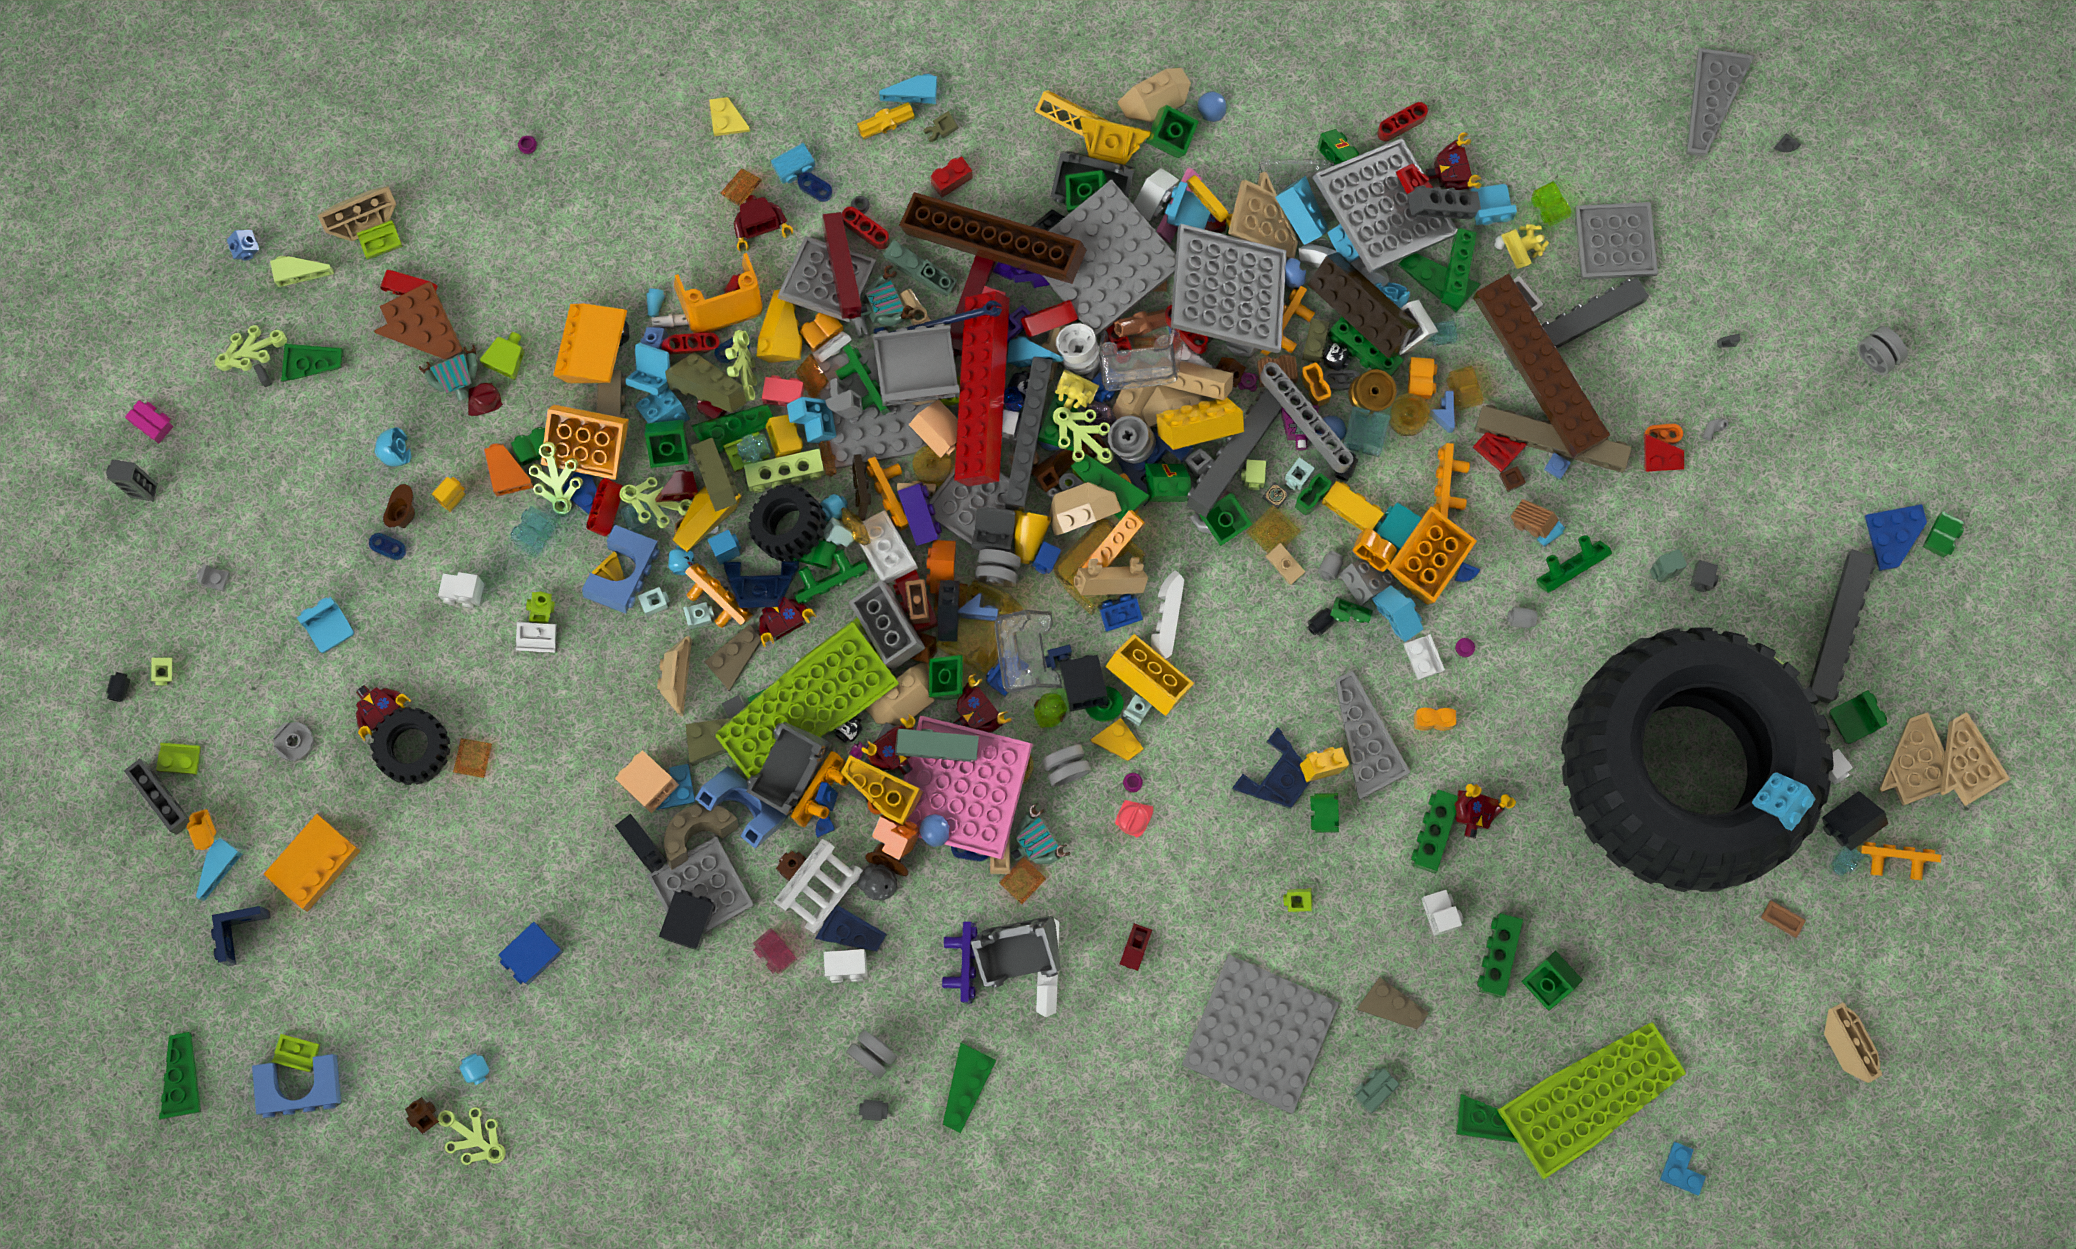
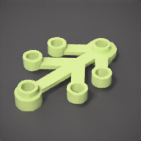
M253 325L249 327V336L239 351L235 352L237 347L244 341L241 334L235 333L230 337L231 345L225 353L220 354L215 359V365L222 371L230 370L232 367L248 371L253 366L249 359L258 360L261 363H266L270 360V355L266 350L255 351L271 344L275 347H281L285 345L287 338L282 331L274 330L270 333V337L253 344L256 338L261 335L259 327Z
M737 330L733 336V346L725 350L726 357L729 360L737 358L735 364L727 368L729 377L734 378L738 377L739 371H741L742 386L746 402L755 399V392L752 386L757 385V379L751 368L755 367V360L747 348L749 345L747 332Z
M1057 408L1054 411L1053 420L1059 425L1060 439L1058 446L1062 449L1069 447L1068 427L1073 431L1074 452L1072 458L1074 461L1080 462L1085 456L1082 450V440L1097 453V461L1102 465L1109 464L1113 458L1112 451L1108 448H1102L1088 434L1107 435L1110 425L1103 422L1100 425L1078 426L1074 421L1085 420L1086 422H1093L1096 418L1095 411L1089 409L1086 412L1071 413L1068 408ZM1088 413H1091L1093 415L1092 419H1089L1087 417ZM1060 414H1065L1066 418H1060ZM1102 426L1107 428L1106 432L1101 430ZM1061 440H1066L1068 444L1062 445ZM1075 453H1080L1082 457L1077 458ZM1102 453H1108L1109 457L1104 458Z
M545 442L540 446L539 453L543 458L547 459L551 477L542 471V467L539 464H533L529 468V473L531 476L537 477L554 489L555 495L546 490L547 487L543 482H538L533 490L537 495H542L552 502L555 512L566 514L572 507L571 497L582 486L583 481L580 477H574L570 481V487L565 494L563 493L562 486L571 472L578 467V461L570 458L565 463V468L559 476L554 457L556 446L552 442ZM546 446H549L552 452L547 451ZM569 462L574 463V467H570ZM533 467L538 469V473L533 471ZM573 481H578L579 486H576ZM537 486H541L543 491H539ZM560 501L565 503V507L560 505Z
M654 477L647 478L645 482L636 487L629 484L621 488L620 498L624 502L633 505L639 514V521L647 523L651 517L650 512L645 510L640 503L641 501L649 506L658 519L657 525L661 528H666L670 519L667 515H664L659 506L679 511L682 516H685L687 511L682 508L689 509L692 503L688 499H684L680 503L673 501L656 502L655 498L663 487L648 495L641 493L647 489L654 490L658 482Z
M473 1107L469 1111L473 1132L455 1120L453 1112L444 1110L439 1113L438 1123L441 1126H450L469 1139L459 1142H447L445 1144V1151L452 1154L457 1150L478 1146L484 1152L475 1154L464 1153L461 1156V1162L464 1165H470V1163L472 1164L475 1161L486 1159L493 1164L504 1160L506 1150L504 1146L498 1144L496 1130L498 1122L495 1119H488L485 1123L486 1129L489 1130V1144L483 1140L480 1120L482 1116L481 1109ZM473 1110L479 1111L477 1117L472 1116ZM446 1115H449L451 1117V1120L448 1123L444 1122V1117ZM490 1121H494L495 1127L493 1129H490L488 1127V1123ZM451 1143L455 1146L453 1151L448 1150V1145ZM497 1149L499 1156L493 1157L492 1152ZM466 1155L471 1157V1161L468 1163L464 1161Z

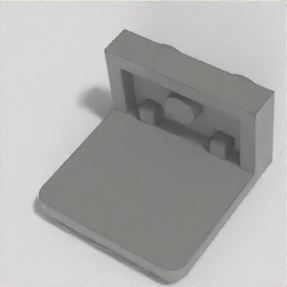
M1364 559L1351 563L1339 574L1360 606L1366 604L1390 585L1394 587L1397 584L1388 569L1384 572L1379 571Z

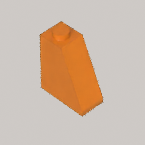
M492 444L489 448L484 449L493 492L496 496L534 488L531 479L503 444Z

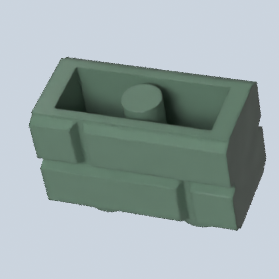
M1677 549L1669 554H1664L1653 563L1650 569L1653 579L1663 582L1678 576L1687 567L1681 550Z
M1375 1068L1368 1075L1370 1080L1366 1084L1362 1082L1354 1090L1356 1094L1353 1097L1369 1114H1372L1400 1086L1384 1068L1380 1070Z

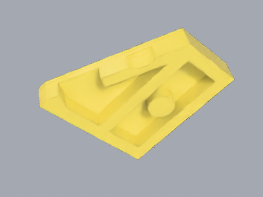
M728 97L709 100L714 136L750 132L749 126Z

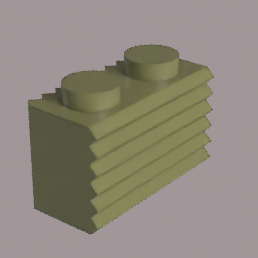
M1318 319L1311 320L1302 360L1312 363L1316 362L1317 364L1321 363L1330 326L1329 322Z

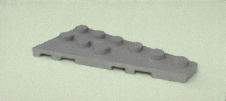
M1705 48L1698 49L1686 154L1705 157L1754 55Z
M1352 670L1337 678L1335 684L1359 801L1411 772Z

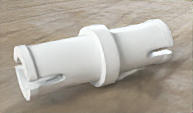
M669 313L668 316L652 317V325L655 328L670 327L671 329L674 326L689 325L685 314L672 315V313Z

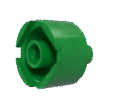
M1314 793V796H1310L1311 811H1315V815H1311V830H1315V833H1339V827H1335L1339 826L1338 793Z

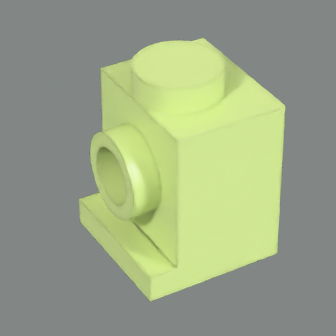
M151 658V682H155V686H167V682H172V658ZM158 669H164L165 674L163 676L158 675Z

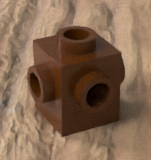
M1222 357L1215 369L1233 373V387L1237 388L1246 367L1234 358Z
M917 632L925 649L910 659L929 663V659L937 654L936 637Z
M791 850L780 858V864L776 867V870L785 879L790 881L806 858L800 852L795 854Z
M422 1097L412 1102L405 1109L408 1114L406 1118L411 1127H416L422 1134L439 1122L434 1113L437 1111L431 1101L426 1102Z

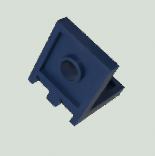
M256 906L212 915L213 929H211V936L216 944V948H214L215 960L226 966L236 965L231 926L271 918L270 910Z

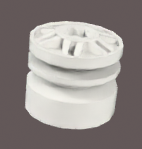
M1078 323L1066 326L1059 332L1056 338V346L1060 356L1064 358L1062 361L1064 368L1076 375L1093 371L1101 361V351L1093 330L1088 325Z

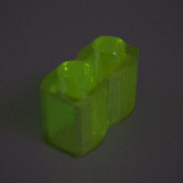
M1554 181L1533 191L1532 204L1535 208L1538 207L1540 209L1542 221L1548 223L1550 227L1571 216L1572 211Z

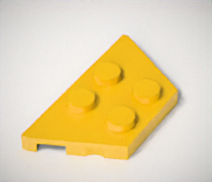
M1080 115L1088 156L1091 158L1125 165L1130 160L1132 154L1140 148L1143 141L1151 134L1149 130Z

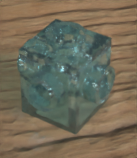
M753 434L746 435L736 445L743 463L749 461L752 464L757 463L771 452L764 434L753 436Z

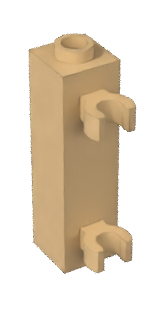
M1139 557L1131 558L1130 566L1102 567V565H1097L1098 559H1090L1088 568H1078L1077 575L1074 577V586L1080 595L1144 593L1148 576L1143 570L1144 564L1139 563Z

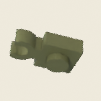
M949 111L933 120L935 126L926 127L923 131L925 134L933 132V135L928 139L930 142H934L937 140L938 135L941 134L944 138L959 127Z

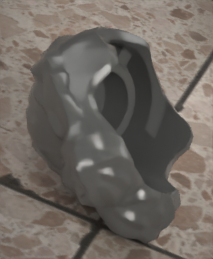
M870 863L866 866L864 874L858 879L857 886L872 900H886L893 896L897 890L896 874L884 865Z

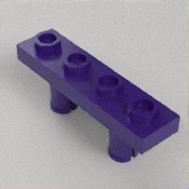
M963 922V935L961 937H944V948L962 949V968L960 977L943 976L942 987L960 989V1002L972 1004V999H975L976 995L975 987H973V979L976 978V967H973V959L976 958L971 941L977 936L978 931L972 922Z

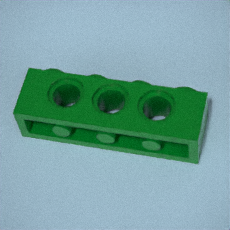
M1458 228L1452 240L1441 303L1459 307L1466 293L1477 232Z
M1439 789L1435 794H1431L1428 802L1431 808L1429 813L1425 812L1422 821L1425 827L1423 831H1419L1417 842H1420L1418 850L1414 849L1411 860L1414 861V867L1434 874L1438 871L1456 813L1455 802L1458 799L1457 795ZM1436 808H1442L1445 811V816H1437ZM1430 827H1437L1439 829V835H1432L1430 833ZM1424 846H1432L1433 854H1427L1424 851Z
M1499 913L1497 918L1493 917L1491 929H1494L1493 935L1488 937L1486 948H1489L1488 956L1484 955L1481 967H1484L1483 975H1479L1477 986L1480 987L1479 992L1499 998L1505 997L1523 919ZM1500 931H1505L1508 934L1507 941L1499 938ZM1496 950H1500L1503 953V960L1495 958L1494 953ZM1491 969L1498 971V980L1490 977Z

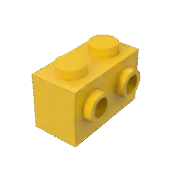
M789 415L769 418L766 429L775 457L779 458L800 453L803 448V441L801 437H798L797 423H790Z
M1330 747L1322 753L1317 751L1311 752L1306 755L1307 758L1300 764L1306 782L1340 774L1349 766L1342 747L1337 749Z

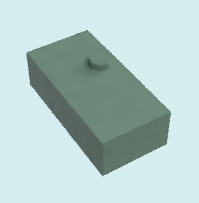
M898 729L895 755L975 762L977 760L979 736L933 732L931 729H921V731Z

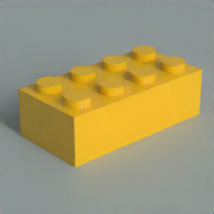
M1227 397L1224 400L1201 401L1196 405H1185L1180 409L1165 410L1163 413L1156 414L1158 436L1173 450L1244 432L1243 410Z
M1135 634L1114 653L1105 666L1165 716L1175 708L1194 685V682Z

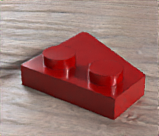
M1413 163L1396 171L1407 195L1418 186L1424 185L1426 188H1433L1428 182L1429 178L1422 174Z
M1486 432L1473 446V449L1502 473L1527 444L1514 442L1509 438L1497 437L1495 434Z
M1644 434L1645 471L1684 470V450Z

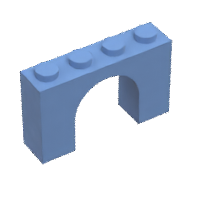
M614 525L607 539V547L609 550L629 557L636 565L635 570L628 578L621 581H611L590 573L582 588L584 598L626 614L628 609L634 606L635 595L642 590L643 579L645 575L648 576L650 574L651 563L653 559L656 560L658 558L660 549H658V541Z
M727 766L701 787L695 800L709 811L726 800L737 801L745 805L753 814L754 819L747 824L740 837L756 849L782 826L788 815L747 793L746 791L749 787L747 781Z
M330 1054L313 1057L314 1085L308 1095L294 1101L287 1099L280 1091L277 1064L253 1065L256 1114L263 1115V1118L275 1117V1113L283 1112V1115L296 1114L295 1110L301 1109L305 1113L316 1111L315 1107L323 1106V1110L336 1108V1104H341L337 1055Z

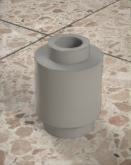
M1329 551L1318 569L1320 577L1326 581L1335 580L1343 564V556L1337 552Z
M1513 607L1512 611H1508L1507 622H1510L1511 626L1522 628L1535 627L1537 612L1532 611V609Z

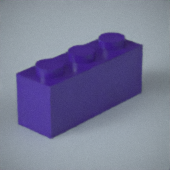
M919 482L899 489L898 494L916 546L939 539L942 528L940 523L935 520L934 515H936L934 505L929 503L928 496L930 494L927 486H924L923 482Z

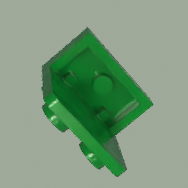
M1869 690L1829 711L1846 744H1851L1888 725L1885 713L1882 710L1880 711L1877 706L1876 697Z

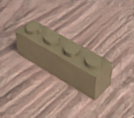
M613 370L610 383H598L597 413L626 419V414L623 413V406H626V394H623V388H626L627 385L626 376H623L621 370Z

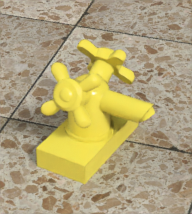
M1527 224L1525 227H1519V231H1527L1526 236L1522 238L1519 237L1516 229L1501 235L1517 269L1532 263L1527 251L1535 250L1531 256L1532 258H1536L1537 255H1543L1545 247L1549 242L1546 240L1542 244L1544 236L1541 234L1534 236L1535 230H1542V226Z
M1065 369L1055 393L1059 394V401H1063V394L1068 396L1063 407L1071 410L1076 399L1078 402L1074 404V408H1078L1080 405L1087 407V403L1091 404L1099 385Z

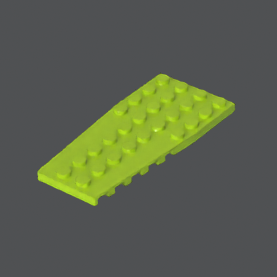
M851 621L802 657L718 730L715 736L747 778L750 779L752 775L756 776V774L760 773L776 742L773 732L779 723L786 722L821 737L855 717L897 686L899 682L854 622Z
M1651 1022L1545 1078L1499 1108L1498 1112L1543 1180L1597 1145L1632 1115L1640 1111L1651 1100H1654L1660 1093L1684 1076L1686 1072L1655 1025Z

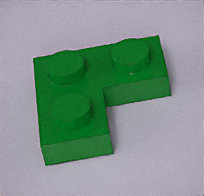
M1336 597L1330 615L1340 622H1349L1350 617H1354V620L1357 622L1369 623L1373 610Z

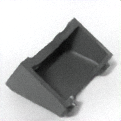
M1062 151L1060 152L1050 197L1054 198L1055 202L1065 204V175L1102 170L1107 178V183L1112 179L1128 198L1136 168L1091 158L1079 153Z
M782 722L774 729L773 734H775L776 742L760 773L756 774V776L752 775L748 780L747 785L749 787L746 792L788 815L793 812L803 797L804 792L813 781L830 749L831 743L798 727Z
M1053 916L992 927L980 932L971 941L984 987H1000L1007 978L1041 972L1046 977H1053L1061 969L1056 924Z

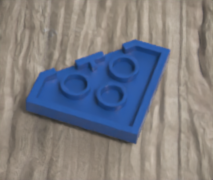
M1922 504L1865 515L1879 571L1898 568L1927 523Z

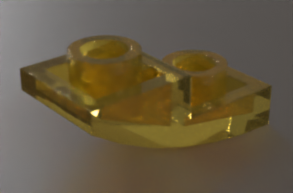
M845 507L841 508L842 522L852 530L853 539L864 546L870 544L867 529L858 515Z

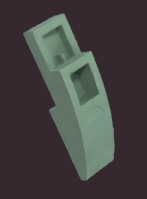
M894 239L882 256L896 265L898 270L945 296H948L958 281L927 259L923 260Z

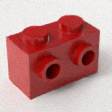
M962 156L958 159L954 158L948 162L947 166L942 169L938 168L932 173L931 184L940 197L943 198L973 178L972 169Z

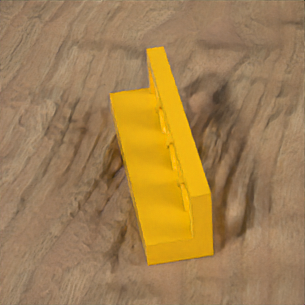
M1049 90L1043 92L1035 109L1036 113L1083 137L1082 129L1076 128L1074 122L1075 119L1080 118V115L1108 121ZM1045 100L1051 103L1052 112L1047 113L1041 110ZM1058 111H1067L1070 119L1066 121L1060 120Z

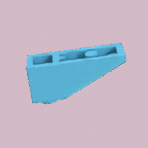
M931 74L917 75L879 91L880 101L936 104L937 76Z
M1018 337V339L1009 341L1007 362L1016 367L1032 366L1033 357L1050 359L1052 363L1061 362L1064 359L1062 356L1029 341L1027 337Z
M222 838L214 840L206 854L196 897L202 901L206 900L242 856V853Z

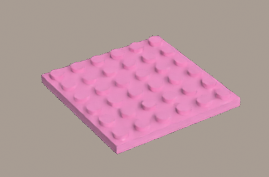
M920 715L916 730L931 729L933 732L979 736L977 760L975 762L910 757L908 762L913 769L904 775L903 781L920 788L923 794L915 810L906 821H911L916 824V827L920 828L921 822L928 815L937 814L943 816L950 826L949 839L944 843L945 845L1003 859L1033 744Z

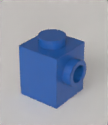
M1044 541L1032 566L1039 573L1049 574L1055 565L1061 549Z

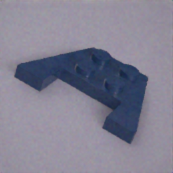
M1153 432L1156 438V445L1148 459L1141 463L1132 464L1125 462L1117 454L1114 456L1122 471L1129 477L1131 484L1147 494V485L1142 482L1146 477L1145 464H1157L1168 451L1183 463L1194 449L1191 446L1173 450L1157 433Z
M781 561V575L741 576V562L723 563L725 574L739 608L779 607L799 570V561Z
M1277 727L1267 740V743L1283 754L1261 785H1258L1242 774L1232 789L1291 809L1310 782H1306L1300 767L1303 760L1295 752L1290 742L1287 741L1282 734L1283 732Z

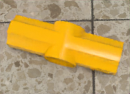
M907 102L891 110L888 108L882 109L874 117L857 123V127L864 140L881 132L887 133L886 131L890 129L895 130L897 125L912 120L915 116L910 104Z

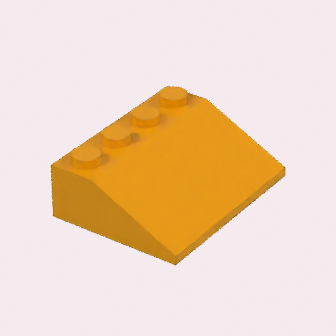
M584 303L570 304L553 376L571 384L610 383L627 310Z
M554 404L547 412L544 443L552 442L556 446L554 457L557 468L564 469L565 463L570 458H574L578 461V467L574 472L616 480L626 441L629 419ZM546 446L547 451L552 452V449ZM541 458V465L548 466L546 458ZM569 462L570 467H574V463Z
M1430 506L1387 569L1413 595L1429 605L1435 603L1477 540Z
M316 814L266 870L264 875L301 909L308 912L361 850Z

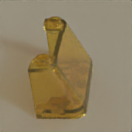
M973 580L966 591L968 600L970 601L979 593H982L984 596L983 608L986 605L995 606L1001 614L1000 621L962 618L959 622L958 642L938 641L936 647L950 656L963 655V662L987 674L996 664L1023 614V608L1009 593Z

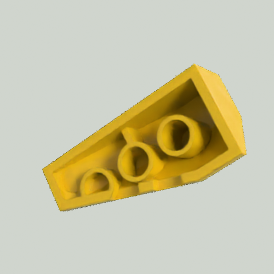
M780 289L773 292L757 343L756 357L768 363L801 360L802 337L798 332L799 322L794 312L796 307L793 303L778 299Z
M704 486L695 495L673 541L686 552L691 550L737 509L741 495L738 493V496H735L737 504L715 512L707 488Z
M849 755L841 771L885 817L902 825L913 813L923 794L920 788Z

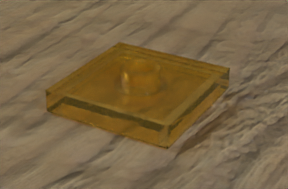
M1272 505L1246 531V534L1269 553L1278 543L1286 547L1301 530Z

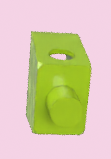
M511 332L507 340L497 337L481 357L480 362L482 365L515 380L525 353L523 348L518 345L522 336Z

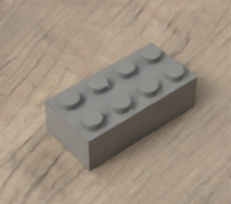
M878 581L849 601L882 661L889 668L896 669L925 649L891 587L885 582Z

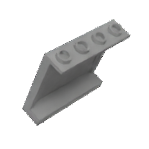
M937 324L932 328L919 326L915 330L901 328L897 329L896 332L879 331L877 334H874L873 341L882 406L959 397L960 391L957 383L950 325Z

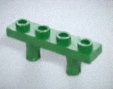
M850 344L843 347L850 360L849 363L835 370L841 381L854 372L859 374L868 390V394L862 397V411L875 404L883 415L891 412L888 406H882L881 394L878 391L880 390V385L876 379H871L869 374L872 372L866 363L863 364L860 358L862 355L858 348H853Z
M1587 535L1581 536L1578 542L1582 552L1562 564L1559 563L1556 555L1548 556L1546 562L1550 571L1537 578L1536 581L1543 590L1549 593L1612 554L1611 548L1601 540L1592 545L1590 537Z
M839 550L833 554L840 568L838 572L815 581L809 567H803L798 572L805 586L793 594L798 603L801 601L806 603L812 600V596L818 593L822 595L829 592L830 587L844 585L848 582L847 579L853 576L858 578L864 575L865 571L868 570L866 563L862 559L854 564H850L844 550Z

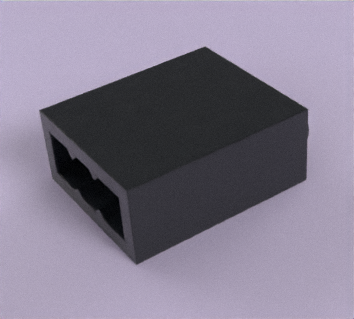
M940 580L938 641L958 642L960 581Z
M1086 655L1083 658L1066 659L1060 662V671L1070 712L1108 704L1107 691L1098 655Z
M1860 791L1822 817L1825 833L1829 836L1832 835L1842 847L1846 846L1850 851L1888 825L1885 811Z
M631 814L615 825L651 873L660 870L667 862L666 858Z
M681 889V892L675 891L659 937L699 951L715 905L710 903L711 899L700 896L698 899L692 897L693 893Z

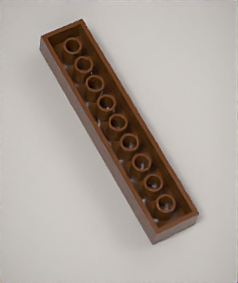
M916 192L913 193L899 224L906 235L1073 284L1087 251L1080 240Z
M1508 273L1478 290L1473 297L1474 301L1572 458L1574 459L1606 441L1610 433L1510 274Z

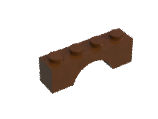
M1088 434L1102 448H1107L1099 434ZM1081 440L1084 454L1091 458L1096 457L1097 453ZM1061 448L1032 469L1031 477L1038 488L1048 492L1059 484L1061 476L1076 462L1072 458L1074 451ZM1075 453L1077 458L1082 456L1080 453Z

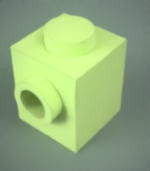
M1247 459L1246 467L1241 472V480L1244 481V486H1247L1250 490H1259L1264 487L1266 461Z

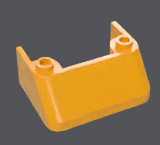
M747 253L743 254L742 259L744 273L738 279L740 289L705 300L701 291L697 289L685 291L679 274L675 275L674 288L693 333H709L756 318L762 313L763 304L759 285Z

